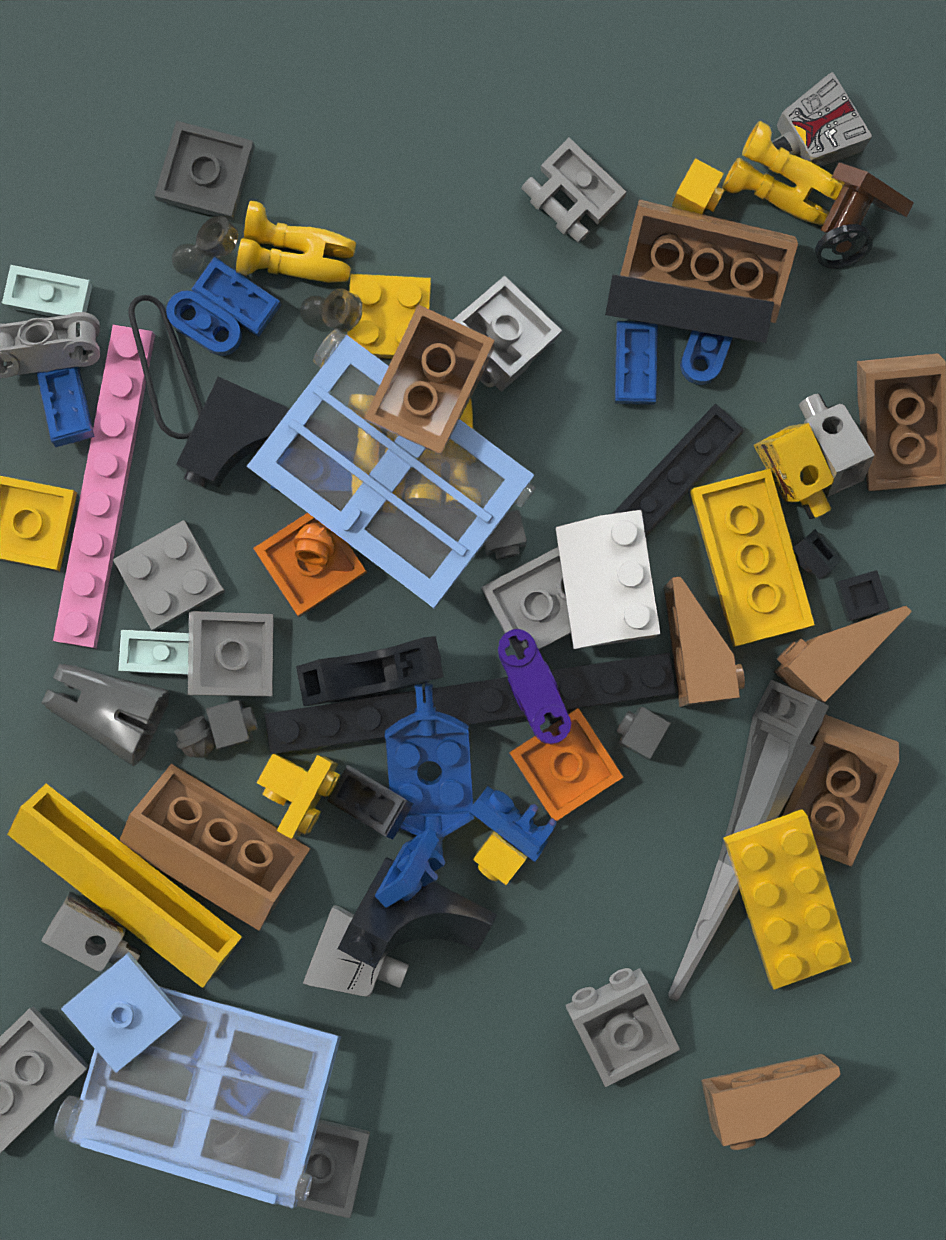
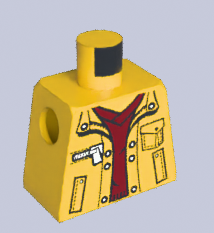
M809 423L788 426L754 444L766 469H771L774 483L785 502L800 501L810 520L832 509L822 489L833 484L834 478ZM801 471L803 473V481L800 479Z

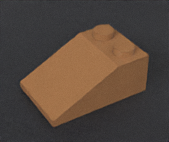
M418 304L364 420L441 455L494 351L495 340Z
M938 353L857 361L858 407L861 433L875 455L866 474L868 491L946 484V361Z
M673 577L664 586L679 706L725 702L739 698V689L745 688L742 665H735L734 654L681 577Z
M903 606L817 636L808 641H804L801 638L796 643H791L779 655L777 660L781 665L774 673L790 688L825 703L912 611L907 606Z
M825 715L820 729L815 733L810 743L816 748L785 803L780 817L803 809L808 816L819 854L852 867L898 766L899 742Z
M818 1054L703 1079L701 1082L712 1130L723 1146L730 1145L732 1150L752 1147L756 1145L755 1139L768 1136L840 1076V1070L825 1055Z

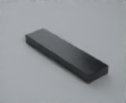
M612 274L605 315L766 343L774 301Z
M715 403L612 514L641 510L646 538L745 430Z

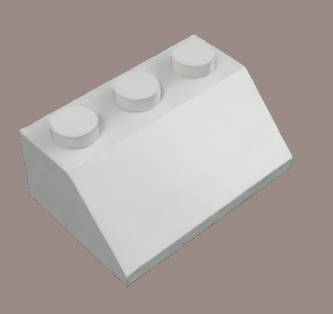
M641 510L601 515L556 527L573 649L649 639L658 636L660 629Z

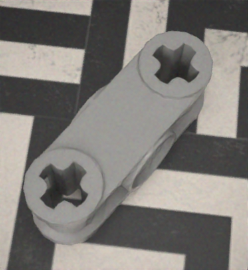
M75 312L70 315L34 318L28 321L0 324V378L93 365L100 357V348L96 343V337L100 333L99 320L92 314ZM77 324H80V330L76 329ZM83 348L87 350L86 355H83Z

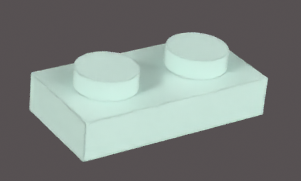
M10 265L2 304L6 308L51 317L70 315L75 312H87L93 284L90 280Z
M121 630L118 671L188 675L189 633Z

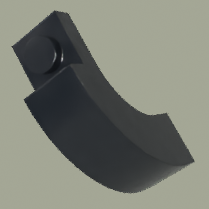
M436 636L423 637L396 646L360 654L318 659L296 666L303 707L413 687L417 684L430 683L431 680L444 677Z

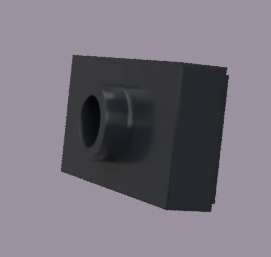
M349 765L346 766L327 800L392 840L395 838L414 804Z

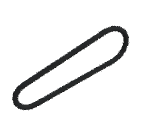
M140 295L132 300L128 313L155 419L160 429L168 436L175 439H188L192 431L188 433L171 431L161 418L134 310L139 302L150 301L160 310L198 410V417L203 407L163 303L151 295Z

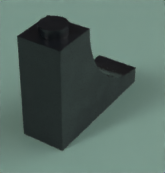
M218 376L176 463L185 472L183 479L203 489H206L208 483L219 488L229 471L240 460L263 446L290 408ZM310 418L304 427L328 444L332 436L330 427ZM300 434L294 439L296 442L312 444Z
M386 857L337 948L373 968H376L382 958L394 948L407 942L421 939L453 941L478 951L497 914L434 881L426 886H422L410 900L403 901L400 899L386 908L375 897L376 892L394 860Z

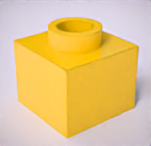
M695 158L676 192L672 206L699 214H704L706 209L713 212L725 191L719 187L724 173Z
M272 754L257 783L265 787L262 795L284 806L287 800L293 801L308 770L278 754Z
M493 831L473 860L479 864L478 869L492 881L500 880L507 885L525 862L527 856Z

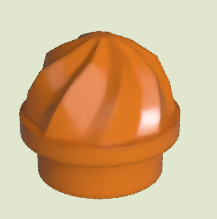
M319 523L305 525L295 536L293 542L296 547L295 556L299 560L313 565L326 564L328 556L333 555L335 549L332 541V532Z

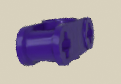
M521 629L509 630L499 641L498 655L508 676L507 680L521 711L525 713L537 739L547 744L558 743L566 738L570 732L571 721L561 700V694L547 663L544 662L533 637ZM511 639H516L518 644L524 642L527 644L528 648L523 652V659L518 660L515 655L507 656L505 651L510 648ZM545 714H550L553 719L560 717L562 720V725L557 728L558 736L553 737L550 731L544 733L541 731L540 726L545 722Z

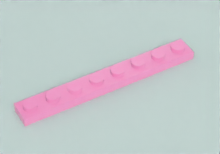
M112 326L93 427L95 437H92L53 638L55 642L97 649L146 387L135 338L130 327ZM139 329L149 368L155 334L153 331Z

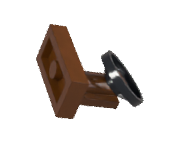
M838 163L831 177L841 183L843 187L821 228V231L826 234L821 237L815 247L818 262L822 266L831 269L851 266L862 260L871 250L873 245L871 234L866 227L861 225L871 204L906 218L914 204L913 201L869 172L843 163ZM864 235L866 237L864 246L858 252L849 256L848 252L854 249L855 241ZM832 249V252L836 255H841L842 259H826L821 256L822 250Z

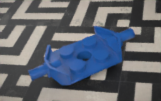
M425 683L426 700L423 699V685L417 684L415 685L417 704L415 713L399 720L385 730L389 789L414 803L400 828L418 836L431 827L436 832L435 836L439 839L435 850L443 857L442 840L444 837L474 819V815L469 812L473 805L469 731L467 724L453 716L436 711V707H433V684ZM426 761H433L441 767L442 773L436 780L427 781L419 775V766Z

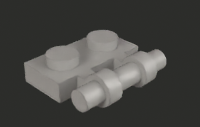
M570 138L541 165V171L549 180L541 186L533 177H530L521 188L531 198L530 203L538 211L543 209L557 222L556 228L564 236L569 234L578 243L582 242L589 234V231L579 222L585 214L598 225L626 196V191ZM560 189L575 203L569 211L554 198V195Z

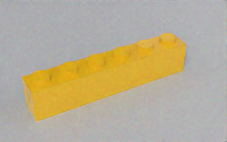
M47 783L20 807L7 834L200 987L204 988L227 960L242 938L241 935Z

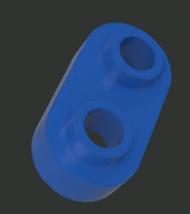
M193 291L178 292L169 300L166 308L167 317L177 331L215 355H229L238 349L242 341V331L236 319ZM187 309H194L196 311L195 317L191 320H184L182 318L184 311ZM219 331H228L229 337L226 341L218 342L215 340L216 334Z
M692 330L680 363L683 376L689 382L697 385H705L712 382L721 371L733 337ZM697 359L704 360L707 363V370H696L693 362Z

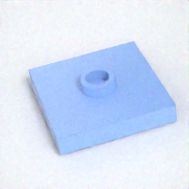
M127 952L61 1008L115 1073L176 1024L183 1016L130 952Z

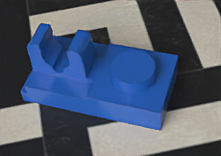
M489 786L485 788L469 809L470 813L534 862L542 853L548 843L546 839L557 825L556 820L551 818L547 825L537 827L533 821V816L539 808L537 805H530L522 815L519 813L520 810L514 806L509 796L501 791H494Z
M431 827L403 844L381 883L375 897L386 908L400 899L403 901L410 900L422 886H426L438 878L434 871L443 867L445 860L435 850L439 839L435 836L436 832Z

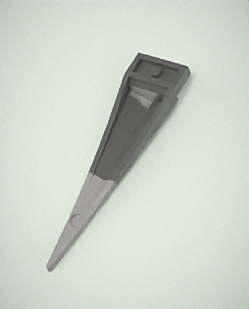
M774 680L770 681L752 716L739 785L725 837L778 818L816 748L810 743L822 725L823 718L829 708L827 704ZM723 842L697 924L669 991V998L678 1001L739 890L725 842Z

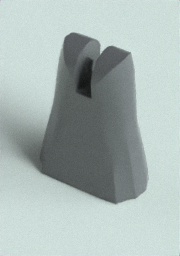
M60 663L53 678L64 683L65 686L72 690L75 688L82 691L80 697L76 701L69 698L70 695L47 689L41 704L61 719L92 737L132 766L137 765L145 756L168 706L170 695L168 690Z

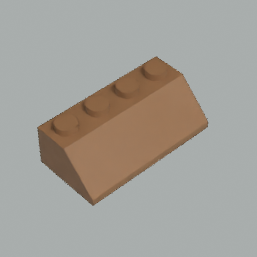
M639 199L620 275L774 301L771 322L776 323L798 242L796 237Z
M173 764L167 768L131 812L119 840L147 863L259 931L280 901L311 849L296 839H291L277 831L278 828Z

